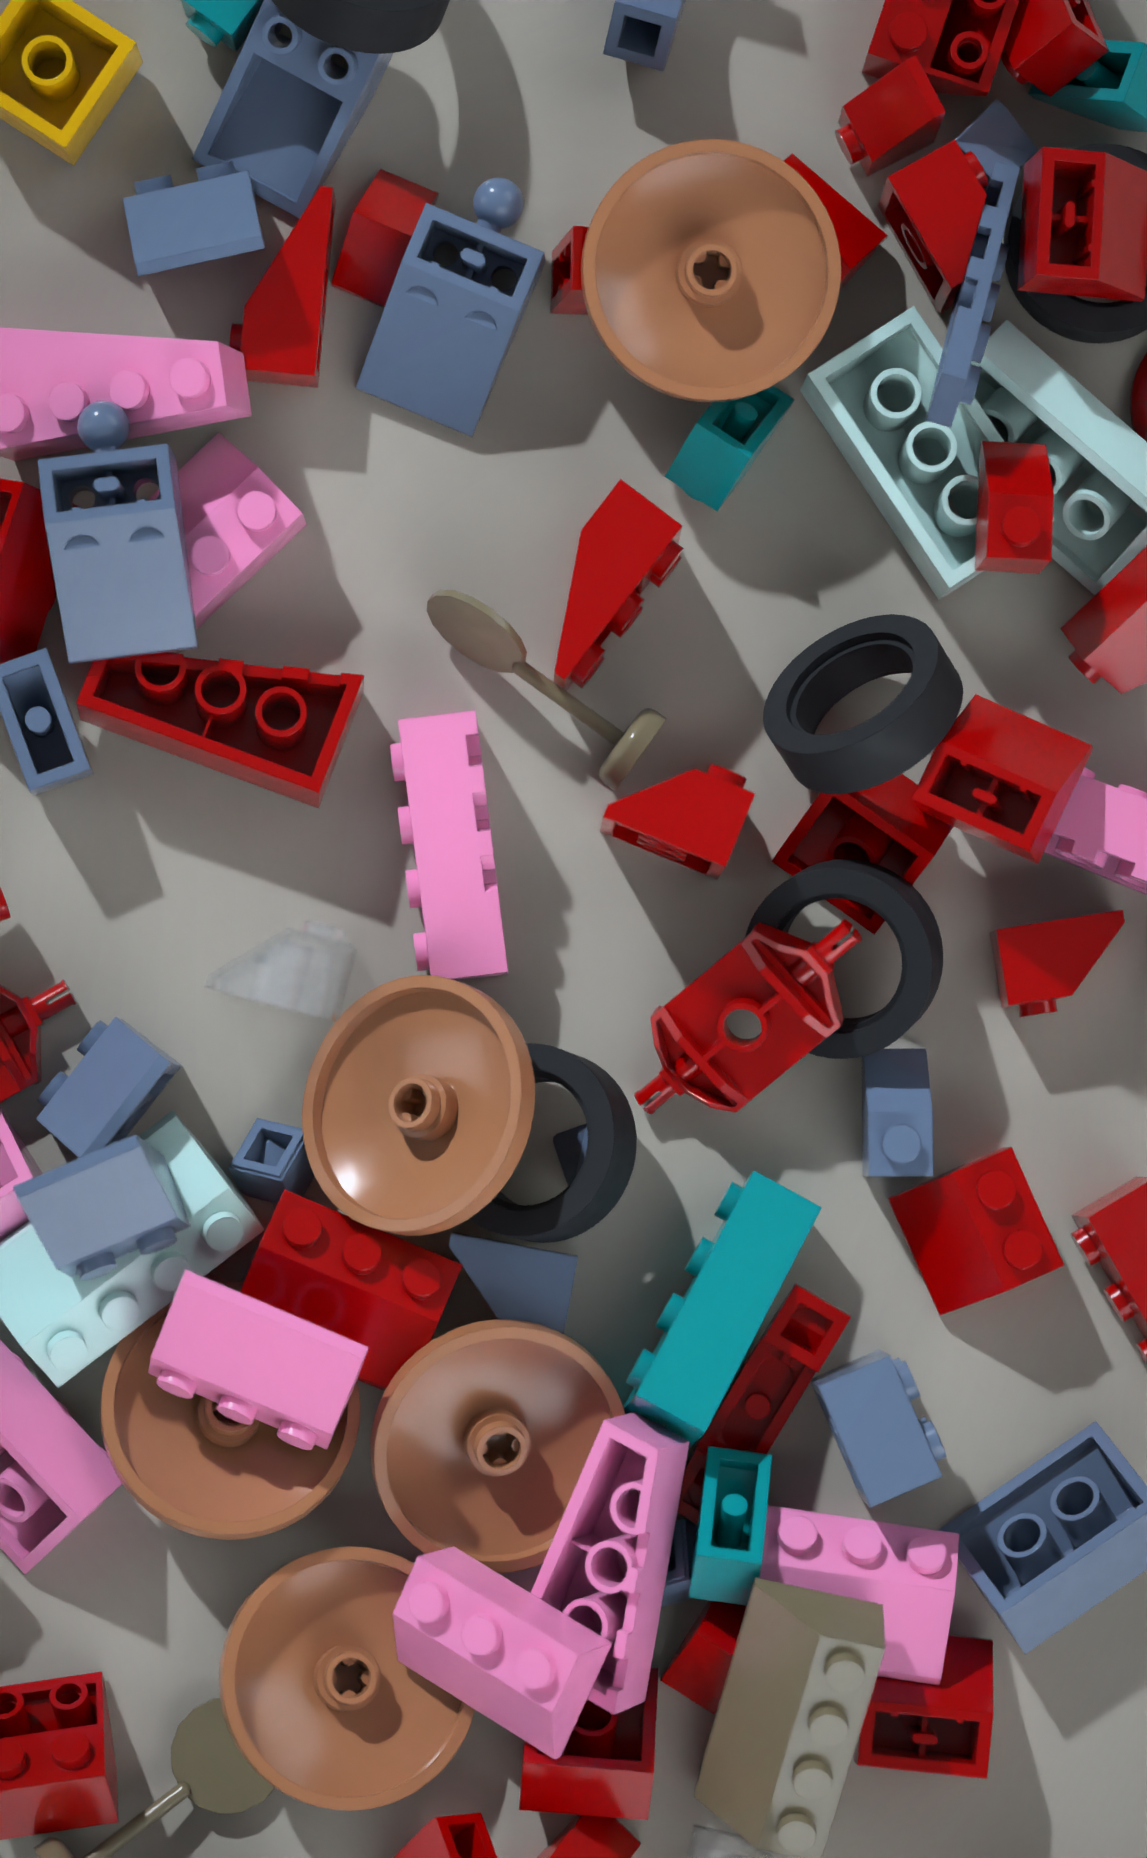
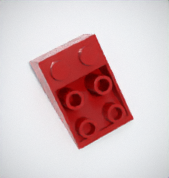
M621 479L580 533L554 670V683L566 691L573 682L581 689L589 682L605 659L602 656L606 650L600 646L611 632L619 638L623 637L643 610L641 605L645 599L640 594L649 582L660 588L682 558L680 554L684 548L679 545L682 525Z

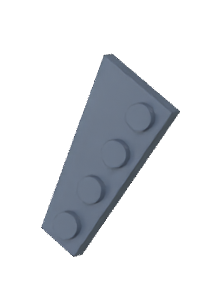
M995 161L986 189L987 196L964 279L954 299L926 421L951 428L959 402L971 405L974 399L982 367L972 365L971 361L981 363L991 330L990 325L981 322L982 320L986 322L991 321L1000 291V285L991 282L1000 281L1009 251V245L1001 242L1020 171L1019 167Z

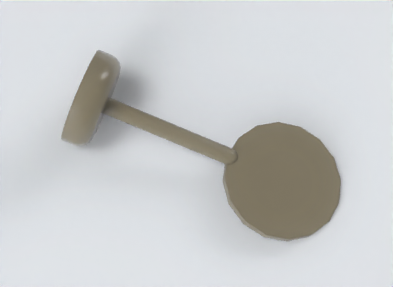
M439 590L432 594L427 601V613L432 625L462 655L496 672L515 673L614 745L599 769V777L604 784L615 791L665 722L666 717L654 709L646 708L638 713L626 731L622 732L526 662L527 651L521 637L492 608L472 596L455 590Z
M213 1698L193 1708L178 1725L171 1745V1769L178 1785L83 1858L111 1857L187 1797L200 1808L218 1814L242 1813L264 1802L275 1788L253 1770L236 1747L225 1722L220 1698ZM49 1837L34 1847L39 1858H76L65 1843L55 1837Z

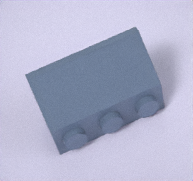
M1095 1421L946 1524L939 1531L959 1533L958 1560L1024 1654H1027L1147 1570V1485Z

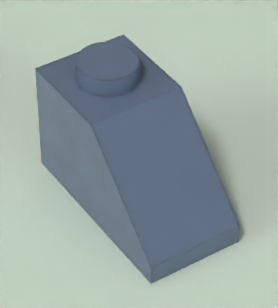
M47 648L0 664V712L29 791L33 795H37L93 775L91 764Z
M926 1048L882 1049L867 1056H862L863 1176H933V1109Z
M455 1232L451 1233L450 1249L463 1265V1268L498 1319L530 1321L564 1333L578 1255Z

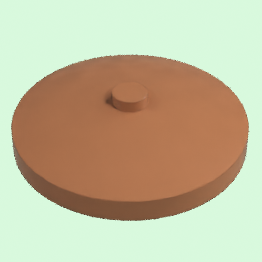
M698 139L681 142L658 150L637 162L612 185L600 202L591 219L582 250L581 286L584 303L593 328L605 349L621 367L643 384L666 395L688 401L725 402L737 400L768 389L789 376L803 364L822 340L831 323L840 292L841 257L838 239L829 214L817 193L796 170L778 157L752 145L732 140Z
M433 975L408 976L382 984L359 998L340 1016L325 1036L311 1065L303 1097L302 1132L305 1150L313 1174L324 1193L334 1205L353 1220L368 1227L406 1236L438 1233L450 1229L478 1213L491 1202L511 1177L520 1161L530 1134L535 1105V1080L527 1045L514 1020L500 1004L482 991L453 979Z
M220 1281L216 1283L240 1292L244 1282ZM171 1301L120 1340L106 1370L101 1395V1430L105 1449L116 1475L132 1497L149 1513L178 1530L196 1536L222 1540L248 1539L264 1536L294 1524L314 1510L331 1493L350 1461L360 1426L361 1404L358 1381L354 1386L327 1450L315 1444L312 1450H305L290 1445L277 1436V1428L254 1419L252 1424L234 1421L222 1415L216 1409L218 1403L194 1393L191 1399L173 1395L157 1385L158 1377L148 1374L151 1355L171 1307Z
M493 1319L464 1325L444 1333L418 1350L404 1363L386 1388L377 1407L370 1436V1462L374 1483L392 1522L402 1535L424 1554L454 1546L497 1573H509L536 1567L543 1564L603 1421L624 1415L625 1411L619 1394L604 1369L583 1346L569 1336L542 1324L515 1319Z
M335 1547L312 1552L284 1564L268 1575L248 1595L237 1611L228 1629L220 1658L219 1695L222 1712L230 1735L244 1759L260 1777L281 1793L297 1801L331 1810L356 1811L386 1806L417 1792L432 1781L451 1761L463 1743L470 1728L475 1709L397 1660L392 1613L415 1563L390 1552L368 1547Z

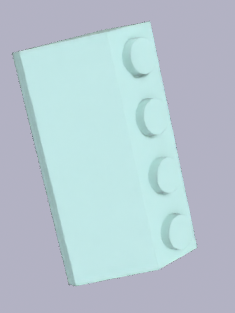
M913 306L808 373L800 388V392L938 600L983 572L975 570L981 441L1004 442V440L975 397L971 405L959 402L951 428L926 421L943 349L915 306Z
M1006 320L989 336L981 363L971 361L972 365L982 367L974 397L1004 442L1046 445L1054 493L1053 515L1056 518L1053 522L1051 557L1092 594L1096 595L1147 546V442L1012 323Z
M171 1111L139 1137L164 1155L191 1227L175 1233L178 1239L177 1242L151 1254L141 1255L139 1249L118 1257L115 1259L117 1263L115 1269L89 1280H80L79 1275L70 1277L56 1269L30 1220L0 1242V1318L20 1346L58 1388L173 1301L185 1270L204 1277L264 1231L263 1226L244 1195L174 1111Z

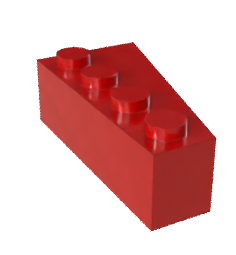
M162 652L93 661L76 705L81 721L319 809L362 698L364 675L341 673V675L309 672L307 668L283 666L282 669L248 665L240 660L219 658V661L188 658L179 653Z
M1135 1177L1071 1215L1079 1228L1071 1233V1237L1090 1267L1098 1262L1102 1266L1112 1283L1103 1289L1104 1293L1123 1322L1131 1317L1133 1318L1144 1337V1340L1136 1345L1147 1364V1177Z

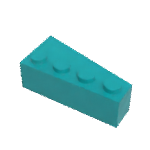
M756 1171L751 1173L742 1187L731 1182L714 1213V1216L723 1220V1223L713 1241L702 1237L685 1268L686 1272L693 1275L683 1297L673 1292L655 1327L664 1331L653 1352L646 1349L642 1350L626 1380V1383L632 1386L633 1389L623 1406L625 1414L637 1412L690 1441L688 1449L706 1432L822 1207Z

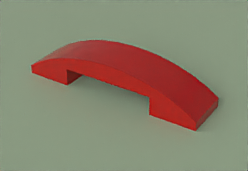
M797 1283L794 1284L720 1403L706 1432L701 1436L686 1462L677 1513L697 1524L708 1446L762 1454L769 1452L815 1373L820 1371L850 1321L851 1315Z

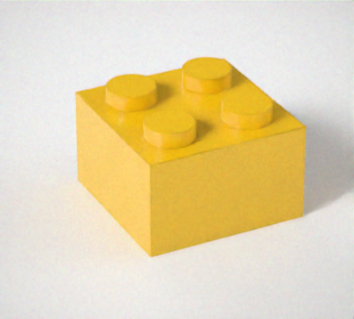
M10 0L0 15V119L74 166L142 65L143 60L137 43L72 0Z

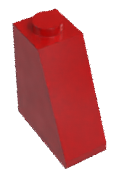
M1147 546L1060 628L1075 648L1068 656L1074 666L1093 684L1103 677L1120 694L1147 683Z

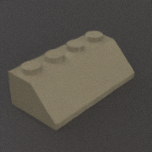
M760 1578L754 1579L694 1788V1797L756 1849L798 1858H822L885 1652L883 1604Z

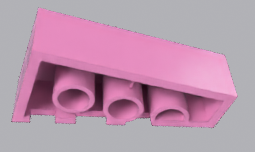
M0 328L1 457L18 461L86 448L87 446L82 442L78 434V419L84 408L96 401H111L125 411L130 425L126 440L252 416L244 355L242 352L218 341Z
M476 710L398 720L401 743L390 744L394 782L406 781L409 806L398 807L402 845L414 844L417 869L405 870L410 908L422 907L425 932L413 933L417 970H430V975L456 981L509 975Z
M1084 767L1044 854L1147 895V793L1131 786L1119 784L1117 788L1095 780L1096 774Z
M637 1412L603 1421L531 1590V1594L612 1643L587 1699L614 1715L641 1704L646 1699L690 1442Z

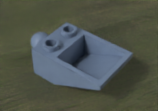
M264 0L192 160L205 167L233 161L236 173L249 170L254 194L300 218L319 187L324 185L373 98L393 53L374 54L356 52L326 43L296 26L277 8L272 0ZM283 24L290 28L292 39L279 33ZM332 55H342L348 62V68L344 69L331 62Z
M499 177L486 180L475 192L473 208L478 218L477 223L429 203L425 204L401 261L355 387L360 391L470 437L474 435L545 265V253L543 251L500 234L501 229L510 227L520 218L524 208V199L521 190L514 182ZM444 244L452 245L458 251L457 260L449 266H442L434 260L436 249ZM509 269L516 275L515 285L505 291L496 288L492 283V277L496 271Z
M111 401L93 402L81 412L77 424L80 439L88 448L93 450V453L37 460L45 528L68 662L73 664L198 648L176 457L168 443L119 449L126 441L130 429L125 411ZM144 483H154L159 487V495L156 500H137L136 493L138 488ZM86 490L94 493L95 502L91 508H73V498L78 492Z

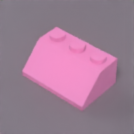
M219 432L178 470L196 630L307 525L303 513L258 466ZM157 490L147 501L156 500L159 495V490Z
M185 1270L151 1355L148 1374L158 1377L157 1385L173 1395L191 1399L195 1393L218 1403L216 1409L222 1415L234 1421L252 1424L254 1419L275 1427L278 1429L277 1436L290 1445L305 1450H312L315 1444L327 1450L357 1382L369 1347Z
M0 1340V1548L26 1575L122 1485V1482L116 1475L106 1450L95 1443L71 1417L68 1409L60 1401L56 1400L27 1369L23 1360L11 1352Z
M768 1505L763 1559L759 1578L883 1604L885 1652L877 1676L934 1685L940 1684L956 1591L959 1533Z
M454 1546L417 1557L392 1613L397 1660L553 1759L561 1757L612 1645L610 1641Z

